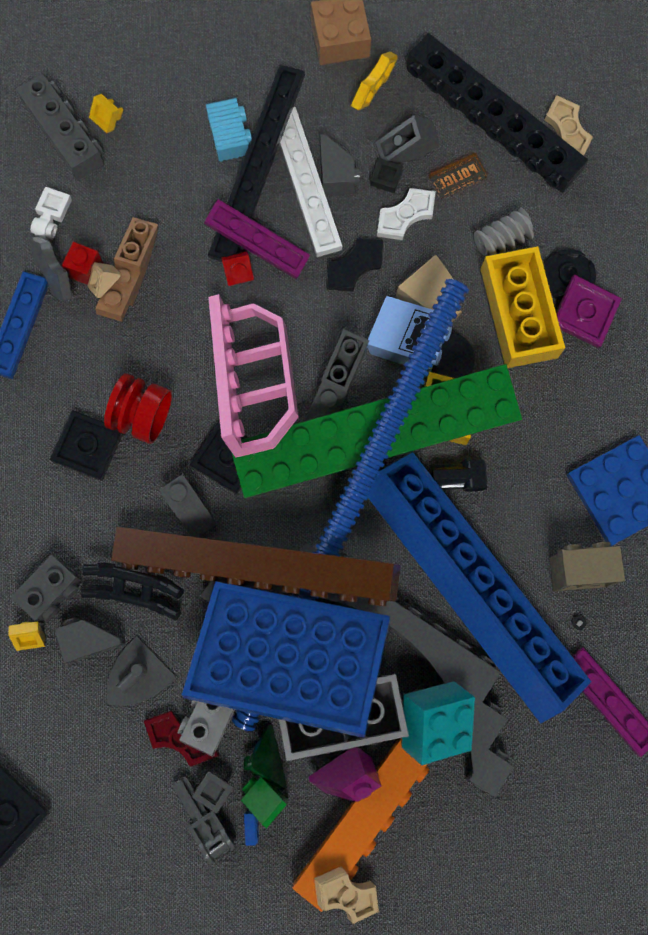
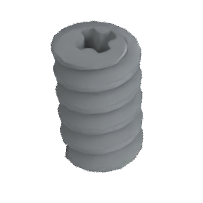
M521 207L518 211L511 212L509 216H503L500 221H494L491 226L486 225L482 228V231H475L474 241L483 256L488 254L489 256L497 254V249L500 253H506L505 245L511 250L516 248L514 240L520 245L525 243L523 235L529 240L534 238L533 225L528 213Z

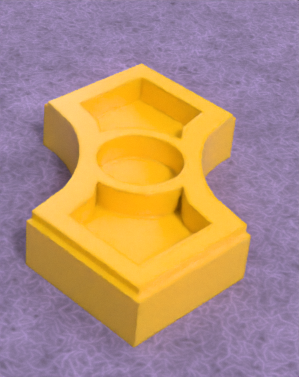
M391 51L381 55L372 72L361 82L351 104L353 108L361 110L370 105L376 92L388 80L398 55Z

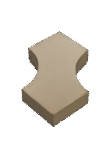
M556 95L544 121L553 126L558 136L582 155H585L593 137L582 128L579 122L578 112L580 105Z
M342 867L314 878L317 903L322 910L342 909L346 911L347 918L352 924L379 912L376 886L371 881L365 883L351 882L347 872Z

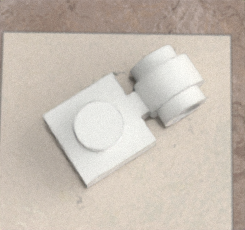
M45 186L35 208L37 214L41 216L40 218L35 217L33 219L30 229L35 237L45 240L54 239L57 232V224H54L53 220L63 221L72 201L71 196Z

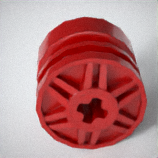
M124 373L115 384L109 397L104 415V425L111 430L118 429V432L126 434L132 427L133 438L153 444L160 435L169 414L172 390L152 383L145 391V380L140 378L135 380L134 376Z

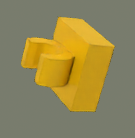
M99 94L93 98L89 118L102 130L109 133L114 131L116 121L121 119L124 109L122 107L118 109L114 105L113 99H107L103 94Z

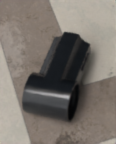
M467 460L461 462V464L432 465L431 476L442 490L463 489L466 492H477L488 489L485 460Z

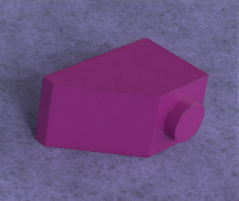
M358 747L349 749L308 777L310 783L326 794L356 802L367 798L373 791L381 787L372 758Z

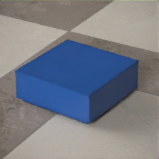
M246 811L244 813L245 845H256L259 841L258 819L251 811Z

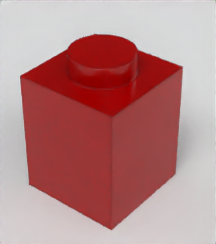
M73 242L62 267L67 271L69 278L88 285L92 265L94 262L103 263L97 250Z

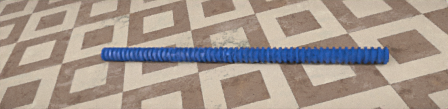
M454 279L445 280L446 287L441 288L440 292L442 295L437 297L438 303L433 305L434 311L428 315L430 320L425 321L424 325L426 328L421 329L420 333L422 336L417 338L418 344L413 346L412 350L414 352L408 356L410 361L405 362L404 366L406 369L405 371L401 370L400 374L402 377L397 379L396 383L398 385L393 387L392 391L394 393L388 397L390 402L389 404L385 403L384 407L386 410L380 413L382 418L376 421L378 426L373 428L372 432L374 434L372 437L369 436L368 440L370 442L364 446L366 451L360 454L362 459L360 462H356L358 467L356 470L353 469L352 473L354 475L348 479L349 485L344 487L346 492L344 495H340L342 500L340 503H336L338 508L336 511L333 510L332 515L334 516L328 520L329 526L324 528L325 535L320 536L322 541L320 544H316L317 551L312 553L340 556L338 552L340 549L343 550L344 546L342 544L344 541L347 542L348 537L346 536L352 532L351 526L356 524L354 519L356 516H360L358 511L360 508H364L362 503L368 499L366 495L368 491H372V483H376L375 476L380 475L381 472L378 470L380 467H384L385 464L382 462L384 458L388 459L387 452L392 450L391 444L396 442L395 436L401 432L399 427L404 426L405 422H403L404 417L408 418L409 414L407 411L412 409L411 403L416 401L417 397L415 395L421 391L419 386L424 385L425 381L423 378L424 376L428 377L429 372L427 370L433 367L431 362L436 360L437 356L435 354L440 352L441 347L439 346L445 342L443 337L444 335L448 336L449 331L447 329L453 326L452 319H456V311H460V303L465 301L464 294L469 293V289L465 284ZM300 588L299 594L292 593L291 595L292 597L312 601L320 598L310 596L311 590ZM235 710L237 715L232 716V722L245 731H254L256 728L255 723H258L260 720L259 715Z

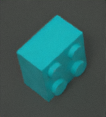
M454 681L404 694L403 712L408 736L402 737V749L420 765L471 751L475 696Z

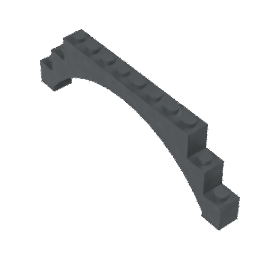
M306 543L301 551L316 552V543L313 546ZM218 576L217 582L226 583L227 578ZM246 580L244 586H242L287 596L292 595V593L282 592L281 585L272 584L271 590L254 587V581ZM210 581L200 596L208 603L215 585L214 581ZM330 592L328 593V598L320 597L315 599L347 608L390 616L389 629L419 654L441 684L454 681L475 696L472 750L467 752L470 772L466 779L489 795L496 797L514 766L507 762L509 756L495 747L492 751L489 750L507 718L501 715L503 710L490 701H487L486 704L483 703V700L501 673L495 669L496 665L484 655H481L479 658L471 653L472 647L464 641L457 639L455 642L447 637L448 631L434 622L432 625H429L423 621L424 615L410 606L408 609H405L399 605V598L396 601H387L386 606L368 604L369 598L357 597V602L339 600V594Z

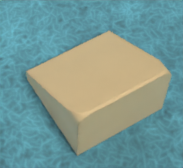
M94 262L87 287L97 298H101L120 278L121 273L113 265Z

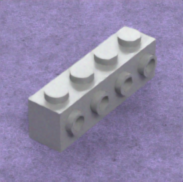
M192 700L191 706L195 708L191 717H185L179 727L178 734L182 735L180 741L213 757L235 709Z

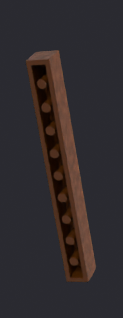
M116 527L111 561L122 562V568L138 570L139 565L148 566L147 572L164 574L165 569L174 570L173 576L190 578L191 573L200 574V580L215 582L218 576L226 577V583L244 586L245 580L254 581L255 588L269 590L272 589V584L282 586V592L299 594L300 588L311 590L310 596L328 598L329 592L339 594V600L357 602V597L369 598L368 604L386 606L387 601H396L401 565L123 527Z

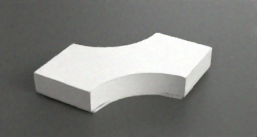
M409 188L406 198L400 204L391 208L380 209L377 237L403 240L406 230L413 223L424 219H432L436 191Z

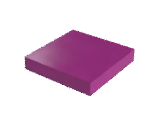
M576 275L572 276L556 311L560 330L597 348L601 347L622 298Z

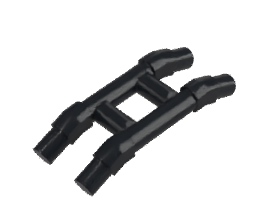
M107 562L83 564V576L114 577L113 586H81V598L112 599L151 609V611L165 615L174 621L180 617L181 611L171 606L169 602L157 597L152 598L153 589L168 593L177 599L182 597L184 589L174 584L169 578L118 567L116 564ZM125 580L142 584L141 595L124 591Z

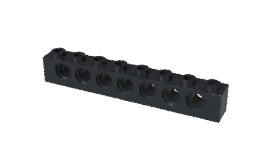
M430 33L408 53L406 68L413 77L421 79L432 92L441 95L452 108L461 111L472 124L481 127L492 140L498 141L506 147L507 151L512 156L522 160L529 170L542 176L549 186L564 193L583 172L589 159ZM529 144H533L538 148H533ZM549 160L556 161L558 164H553Z

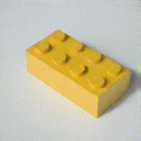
M539 247L485 256L481 266V273L504 364H507V368L559 358L565 349Z

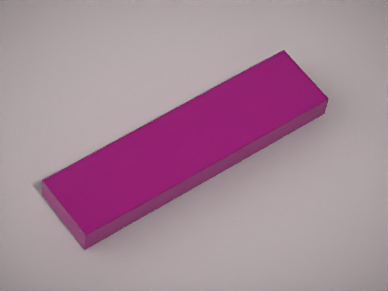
M217 199L204 221L206 226L294 279L298 278L310 257V254Z
M583 647L580 648L572 657L592 681L582 693L638 757H642L648 751V721Z

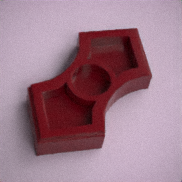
M173 710L144 720L152 748L166 747L174 749L184 756L190 767L219 756L217 750L214 756L211 757L180 741L182 735L178 734L181 723L175 717Z

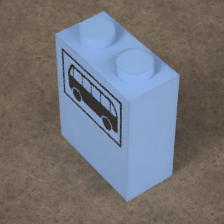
M386 296L368 338L370 340L367 346L369 353L402 365L405 362H409L408 356L413 354L412 348L414 345L417 346L418 342L416 340L422 336L420 331L426 328L424 323L430 320L428 315L434 310ZM448 327L449 334L443 337L445 341H448L452 327ZM442 350L436 352L437 358L431 362L433 365H438Z

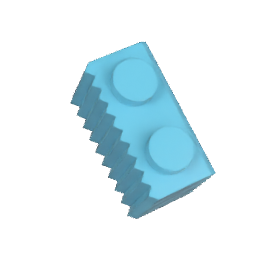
M237 98L206 104L218 160L222 162L223 160L227 161L228 159L232 160L233 158L245 156L252 138L250 130H244L243 122H247L244 106L238 107Z

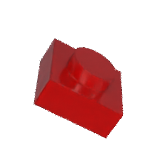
M248 252L221 258L228 286L254 280Z

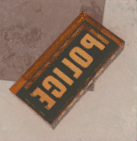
M475 152L431 172L429 179L442 199L487 178L488 173Z

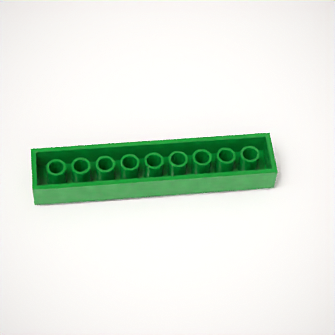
M507 364L420 388V393L415 395L417 397L416 401L411 403L412 409L407 411L409 416L408 418L404 417L403 422L405 424L399 427L401 432L399 435L396 434L395 438L397 440L395 443L392 442V450H388L387 455L388 458L522 420ZM385 398L294 424L274 449L237 458L232 453L244 498L358 467L356 462L361 461L362 457H360V454L365 453L366 449H364V446L369 444L368 438L373 436L372 430L378 426L376 421L381 420L382 416H380V413L385 412L386 408L384 405L385 403L389 404L390 400ZM270 432L242 439L241 443L266 438Z

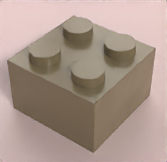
M610 542L594 543L592 544L593 547L582 549L581 544H574L557 550V554L550 557L553 591L605 588L624 582L625 577L620 546L611 547Z

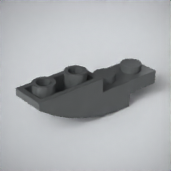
M343 329L305 421L342 410L370 340Z

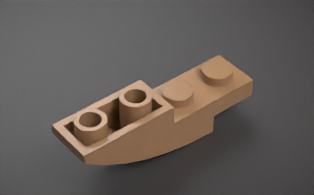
M135 217L132 218L114 257V267L121 273V276L99 299L95 308L97 315L123 321L129 305L133 306L145 276L156 240L158 224Z

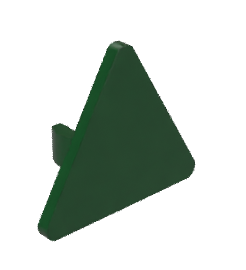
M269 724L265 726L252 755L244 757L243 769H250L252 775H259L278 788L286 789L287 783L272 725Z

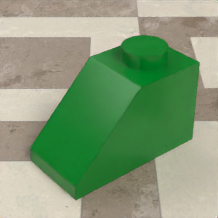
M252 777L242 789L245 795L241 801L266 829L288 803V798L272 783L262 777L258 780Z

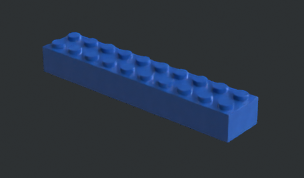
M413 452L380 470V475L375 476L376 483L371 485L372 491H368L366 495L540 724L563 712L592 681Z

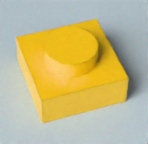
M38 621L23 622L9 626L8 636L16 651L45 647L46 637Z

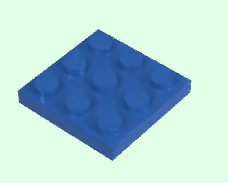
M640 435L567 474L568 479L604 540L610 542V546L648 526V448Z

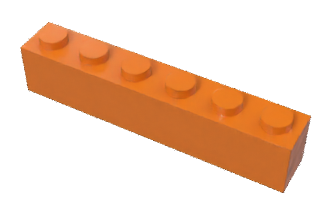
M402 738L397 739L376 768L381 787L373 791L367 798L361 799L358 802L352 801L293 882L292 889L320 912L323 910L317 903L314 878L342 867L347 872L351 881L359 869L356 863L362 855L365 857L369 856L377 844L374 840L380 830L385 832L395 819L392 816L394 810L398 805L403 807L412 795L409 789L415 781L420 783L430 770L427 764L420 765L402 749Z

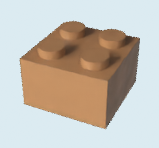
M320 0L311 2V25L320 65L370 57L371 36L363 0Z

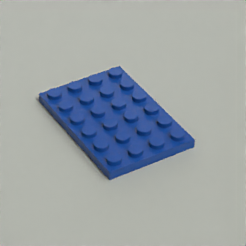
M215 581L182 696L184 699L365 738L390 616Z

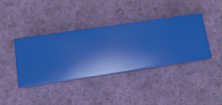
M24 271L21 274L0 328V376L9 379L14 378L49 286L44 277Z

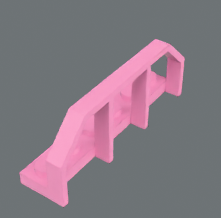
M219 294L210 296L208 298L221 437L235 458L274 449L298 419L286 324L283 318L254 303L230 309L229 304H224ZM256 316L278 327L280 342L235 353L231 343L235 342L232 327L229 326L231 322ZM282 354L285 383L240 395L236 394V388H239L240 384L237 373L234 371L235 366ZM287 396L289 409L266 438L241 443V437L245 435L238 412H242V407Z

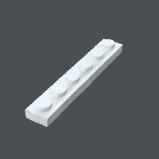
M293 107L279 145L316 257L341 251L342 243L296 107Z

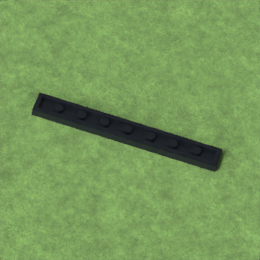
M279 65L227 205L252 219L303 83L305 77L303 70ZM216 232L208 256L211 259L222 262V257L239 254L241 246Z

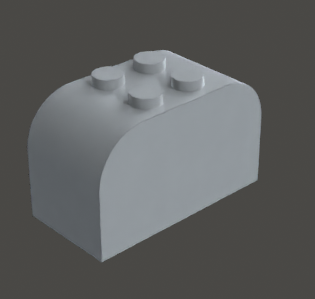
M396 674L377 679L365 738L279 719L287 761L408 736Z

